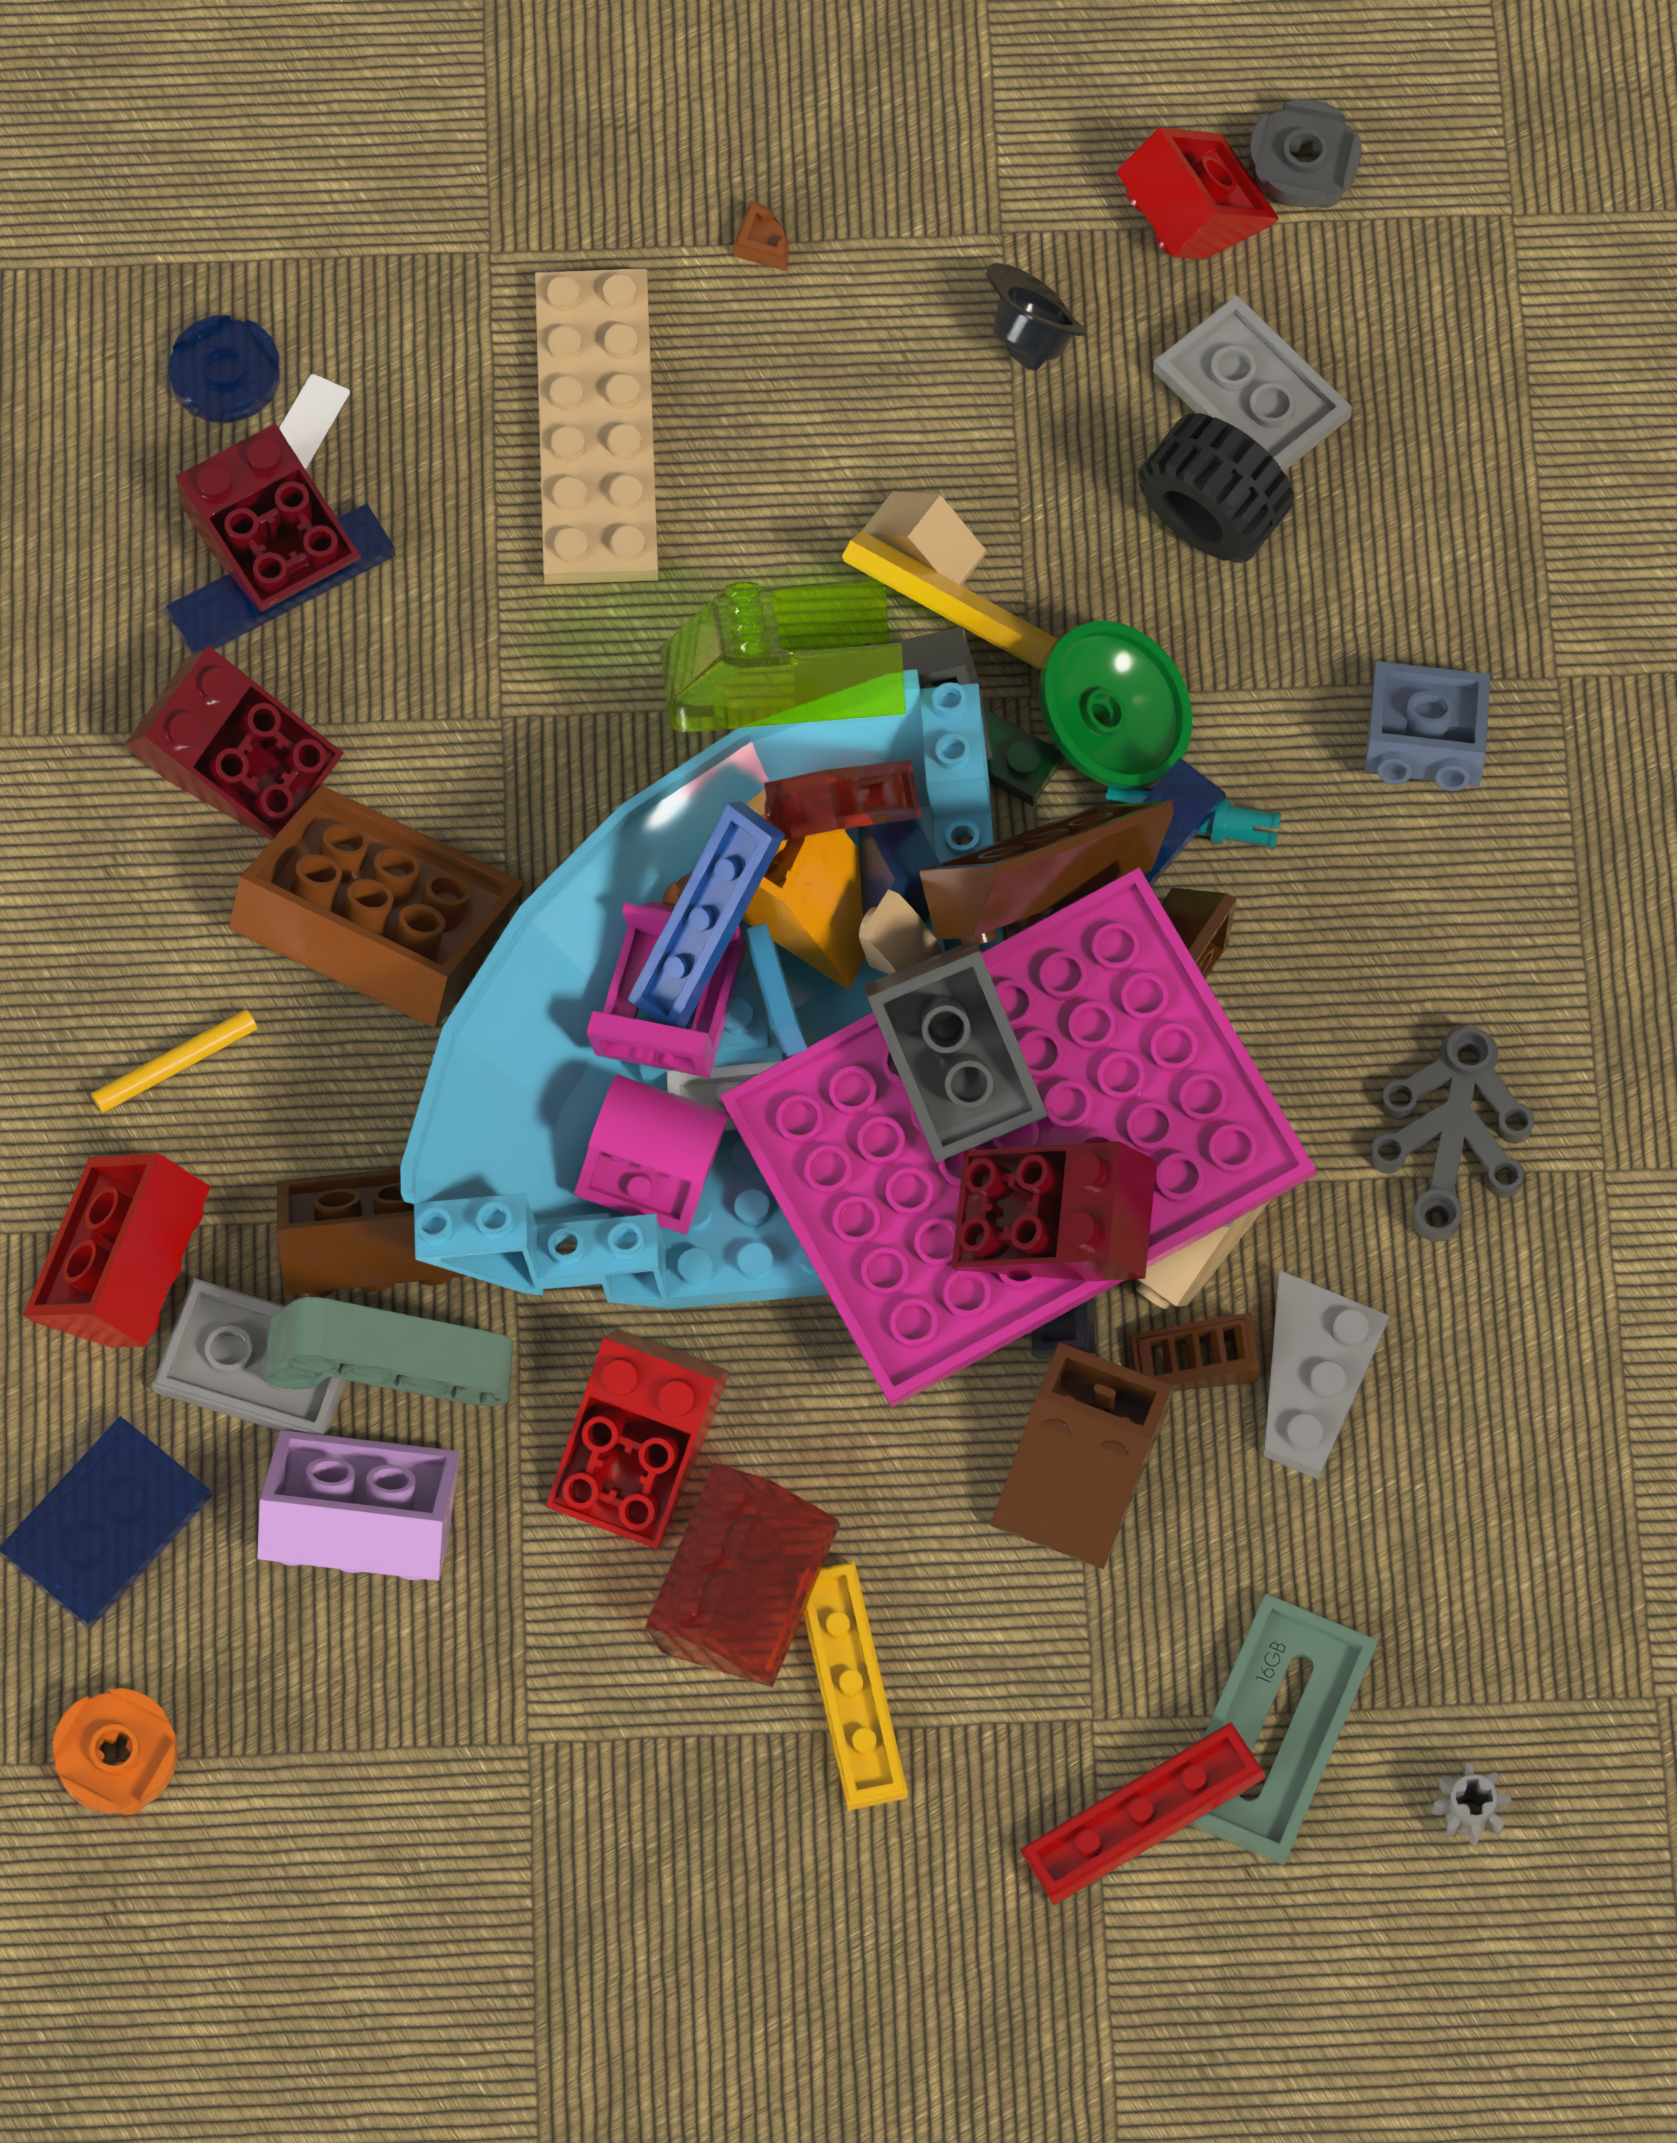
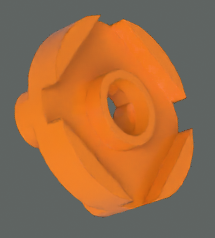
M108 1689L109 1693L98 1694L92 1698L86 1696L75 1702L59 1721L52 1742L55 1769L67 1793L82 1806L105 1814L120 1813L123 1815H134L140 1812L146 1804L155 1800L170 1783L178 1760L177 1738L165 1712L150 1697L131 1689ZM119 1737L126 1738L128 1740L126 1750L130 1757L125 1762L117 1761L114 1766L104 1764L106 1756L99 1750L102 1743L105 1741L114 1744Z

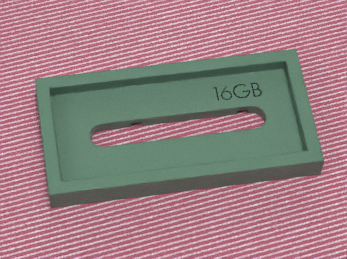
M1265 1593L1203 1738L1232 1721L1252 1752L1291 1661L1296 1658H1304L1311 1663L1313 1671L1258 1798L1248 1801L1241 1798L1238 1794L1189 1825L1281 1865H1285L1379 1640Z

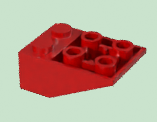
M619 1329L603 1337L545 1507L659 1549L710 1429L730 1371Z

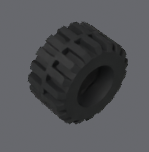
M1189 413L1180 418L1138 471L1141 492L1163 523L1191 546L1223 561L1228 560L1233 563H1242L1243 560L1249 561L1294 505L1293 500L1295 498L1294 492L1290 487L1291 483L1274 458L1257 441L1240 429L1206 414L1197 413L1194 415Z

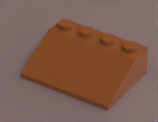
M321 785L240 876L229 929L388 1005L413 1019L436 1028L462 996L520 898L526 882Z

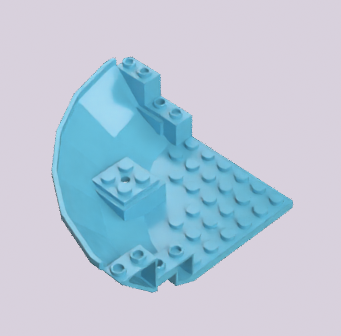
M917 669L887 672L743 724L620 805L518 908L442 1027L400 1166L402 1198L404 1202L414 1204L416 1260L524 1294L544 1296V1289L602 1284L607 1302L666 1309L828 1295L737 1129L725 1130L723 1132L687 1235L660 1226L656 1214L631 1216L574 1196L589 1149L588 1144L616 1074L668 1092L667 1071H672L596 1056L586 1032L592 1011L603 1012L628 927L622 913L624 903L643 906L646 902L661 903L667 888L674 881L678 882L682 877L694 870L727 804L737 801L747 804L750 799L780 778L829 810L858 849L857 820L902 817L916 818L940 863L993 844L994 824L979 683L959 685L949 682L934 688L920 689ZM973 837V840L967 845H957L954 843L956 838ZM929 916L926 925L935 937L931 917ZM742 919L739 927L746 946V952L713 1067L784 1061L791 1057L787 1056V1053H783L773 1030L745 937L746 929L752 926ZM1003 927L995 929L997 934L995 940L978 945L981 953L1004 941ZM961 938L936 939L943 953L962 945ZM774 941L807 1048L873 1012L867 999L864 985L886 977L889 974L870 967L866 956L852 987L847 990ZM698 1004L685 1029L691 1030ZM639 1009L636 1019L657 1023ZM562 1244L577 1245L575 1251L568 1255L557 1253L559 1246Z

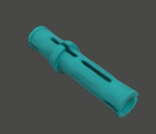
M1108 786L1105 799L1126 803L1172 800L1175 812L1168 827L1170 830L1210 836L1211 843L1221 845L1224 839L1269 847V849L1275 850L1278 833L1257 830L1255 826L1278 829L1281 821L1280 812L1271 813L1230 806L1231 800L1218 798V802L1213 803L1140 789H1120Z

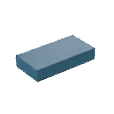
M763 923L746 929L745 937L772 1027L783 1053L791 1056L808 1050L781 960L767 924Z

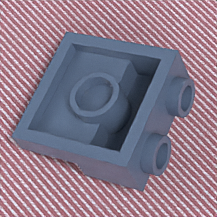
M1376 661L1364 773L1377 774L1381 780L1389 784H1402L1410 778L1436 781L1438 786L1448 791H1459L1468 785L1480 786L1486 755L1491 674Z

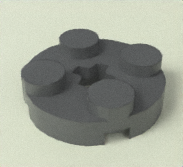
M1309 99L1293 100L1284 103L1283 110L1274 112L1269 117L1268 113L1265 114L1257 122L1252 132L1249 148V166L1254 175V182L1262 194L1294 207L1309 208L1318 206L1320 208H1329L1336 205L1340 201L1342 194L1353 184L1359 170L1361 157L1360 138L1356 130L1354 134L1351 127L1344 122L1345 115L1327 103ZM1301 145H1309L1312 147V155L1318 158L1310 162H1301L1292 156L1290 151L1299 152Z

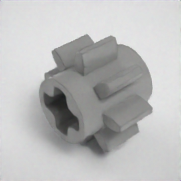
M1466 1764L1462 1778L1457 1782L1445 1775L1441 1778L1439 1788L1449 1799L1435 1801L1431 1810L1432 1814L1446 1816L1448 1822L1444 1834L1446 1838L1453 1836L1457 1832L1462 1835H1468L1471 1846H1476L1481 1832L1486 1828L1494 1834L1499 1835L1501 1833L1504 1823L1499 1816L1494 1814V1811L1508 1809L1511 1803V1796L1497 1795L1495 1783L1498 1773L1493 1772L1485 1778L1484 1776L1474 1774L1472 1765ZM1464 1795L1473 1796L1474 1804L1482 1806L1479 1815H1471L1468 1805L1461 1804Z

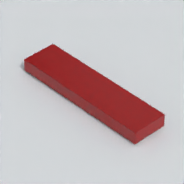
M1231 1721L1022 1847L1020 1851L1051 1903L1055 1906L1266 1777L1263 1769Z

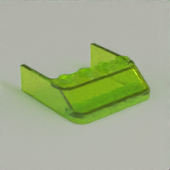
M877 579L759 588V584L755 582L728 584L725 586L724 593L717 595L660 647L668 725L675 730L695 732L905 715L901 643L887 644L889 643L886 584ZM866 642L869 643V644H871V646H864V645H865Z

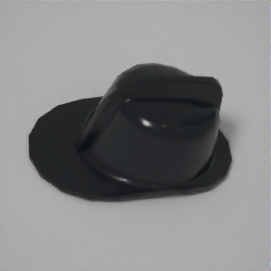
M994 263L988 266L986 275L1000 296L993 327L994 334L1006 345V349L1011 357L1026 369L1031 371L1038 370L1045 360H1055L1060 356L1074 335L1085 336L1086 329L1074 319L1055 292L1042 281L1024 270L1008 264Z

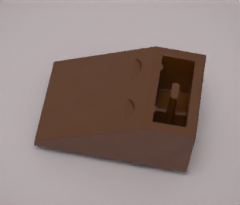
M1059 1342L1036 1397L990 1526L1104 1569L1168 1412L1173 1385Z

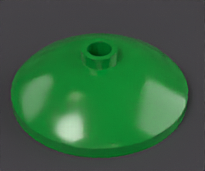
M1094 621L1082 624L1067 632L1056 641L1047 653L1039 679L1041 712L1055 745L1076 769L1094 781L1106 786L1120 789H1137L1159 781L1177 767L1187 751L1191 738V702L1179 670L1168 654L1154 640L1139 630L1122 623Z

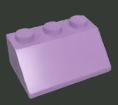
M280 1430L260 1497L257 1559L277 1561L289 1566L302 1564L335 1568L348 1573L369 1572L400 1576L407 1580L427 1579L439 1581L448 1546L460 1451Z

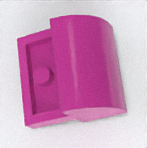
M616 1074L588 1144L589 1149L574 1196L631 1216L656 1214L660 1226L687 1235L707 1176L712 1168L729 1114Z

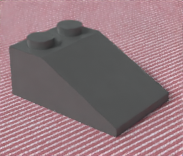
M976 939L864 985L867 999L936 1162L1048 1117Z

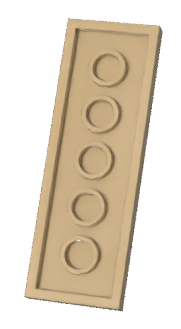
M647 269L536 272L544 584L658 581Z

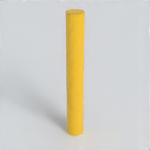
M245 1009L92 1092L91 1096L99 1111L103 1114L258 1029L249 1011Z

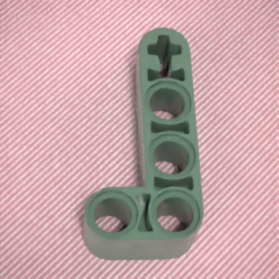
M305 1297L292 1301L269 1321L264 1380L275 1387L302 1390L313 1388L327 1377H333L469 1405L498 1406L507 1403L509 1400L513 1341L505 1335L327 1298Z

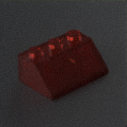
M714 1463L645 1625L646 1630L663 1654L773 1688L840 1522L837 1518L769 1479Z

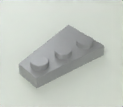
M1279 1270L1264 1457L1318 1480L1320 1479L1388 1325L1389 1315Z

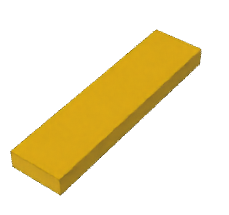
M864 531L859 532L850 540L841 557L844 559V562L959 626H963L968 631L1037 669H1042L1047 653L1058 640Z
M855 1561L795 1573V1582L847 1811L907 1799V1786Z

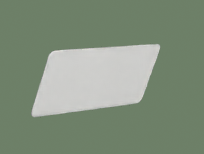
M315 374L309 376L279 428L305 469L350 394L349 389Z

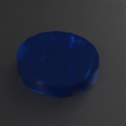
M215 315L193 323L176 339L172 347L173 352L170 356V362L168 361L169 382L176 400L191 415L209 422L234 423L254 416L271 402L280 385L281 362L273 338L258 323L245 319V322L233 320L230 315Z

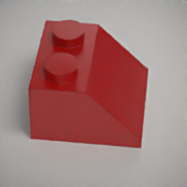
M1159 127L1116 171L1127 188L1126 196L1138 211L1144 213L1156 231L1154 237L1157 244L1172 257L1205 260L1272 226L1279 219L1223 134Z

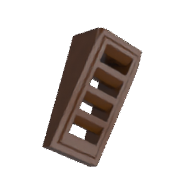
M1251 1313L1223 1316L1130 1335L1134 1371L1173 1385L1172 1391L1257 1382L1259 1360ZM1235 1340L1238 1360L1227 1362L1224 1341ZM1201 1343H1211L1212 1365L1203 1366L1200 1350ZM1186 1345L1189 1369L1179 1371L1175 1346ZM1162 1348L1165 1374L1154 1376L1151 1349Z

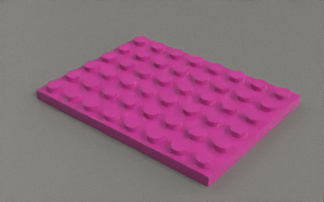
M1140 868L1133 870L982 953L1048 1117L968 1150L1120 1141L1156 1160L1146 1268L1317 1175L1315 1166ZM873 1012L807 1048L808 1050L789 1057L719 1096L725 1110L729 1114L730 1119L891 1408L1124 1281H1084L961 1271L952 1268L964 1151L939 1162L935 1161Z

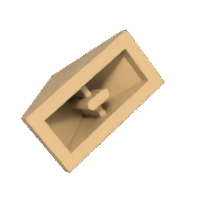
M892 491L862 530L961 586L986 555V549L940 494Z

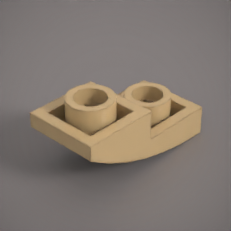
M889 889L878 907L870 908L861 922L859 939L868 965L889 975L943 953L939 943L920 916L899 893Z

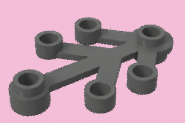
M1461 1027L1451 1031L1441 1043L1439 1059L1405 1080H1393L1384 1087L1381 1097L1383 1112L1392 1119L1402 1120L1412 1115L1417 1099L1451 1081L1447 1102L1394 1134L1385 1133L1378 1136L1374 1140L1370 1151L1372 1166L1381 1173L1391 1174L1402 1168L1406 1155L1440 1135L1430 1190L1424 1192L1417 1199L1412 1216L1413 1225L1418 1234L1427 1240L1435 1242L1451 1238L1458 1230L1461 1221L1462 1206L1458 1198L1453 1194L1464 1140L1487 1170V1187L1494 1195L1502 1198L1511 1197L1520 1190L1523 1182L1524 1171L1521 1164L1505 1154L1471 1107L1474 1087L1479 1090L1499 1115L1497 1132L1504 1141L1513 1144L1524 1142L1531 1135L1534 1125L1532 1111L1527 1106L1516 1101L1494 1070L1498 1061V1049L1494 1040L1486 1032L1475 1027ZM1462 1051H1470L1477 1056L1478 1062L1473 1065H1466L1460 1062L1457 1055ZM1396 1092L1403 1093L1409 1098L1410 1103L1406 1106L1398 1107L1393 1105L1388 1097ZM1517 1116L1525 1122L1526 1127L1519 1131L1512 1130L1506 1125L1505 1120L1508 1117ZM1390 1146L1397 1150L1399 1157L1395 1160L1387 1161L1379 1156L1378 1150L1381 1147ZM1500 1170H1507L1515 1176L1516 1181L1509 1185L1501 1184L1496 1180L1495 1173ZM1437 1212L1446 1218L1447 1223L1442 1227H1433L1427 1223L1425 1216L1429 1213Z

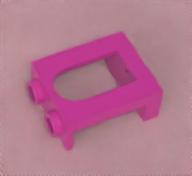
M646 902L643 906L624 903L622 913L628 927L603 1012L592 1011L586 1032L596 1056L710 1078L746 952L740 927L738 925L699 1000L691 1030L638 1020L636 1018L639 1008L627 999L673 908L658 902Z

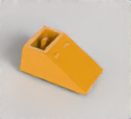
M780 778L750 799L746 804L784 833L785 836L742 920L752 927L766 923L773 941L848 990L852 987L865 958V953L859 939L860 925L863 920L859 849L829 810Z

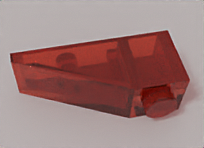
M911 760L828 769L764 783L767 797L764 807L765 816L769 823L785 834L782 841L922 818Z

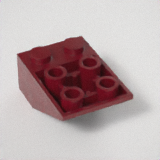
M276 423L176 475L182 508L208 549L260 612L361 559L360 553Z
M210 646L186 658L124 744L126 749L168 782L271 841L322 785L344 754V752Z
M1120 1141L965 1150L962 1163L952 1268L961 1271L1084 1281L1145 1279L1157 1161Z

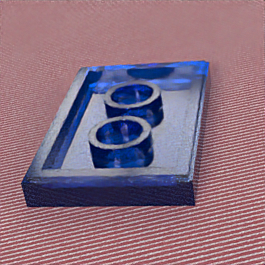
M120 1416L0 1545V1556L90 1630L212 1497V1493L208 1487Z

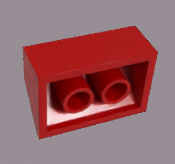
M160 1153L89 1157L23 1316L32 1322L110 1348L146 1347L148 1339L154 1334L159 1325V1313L169 1288L181 1271V1259L192 1232L202 1220L204 1213L203 1205L211 1186Z

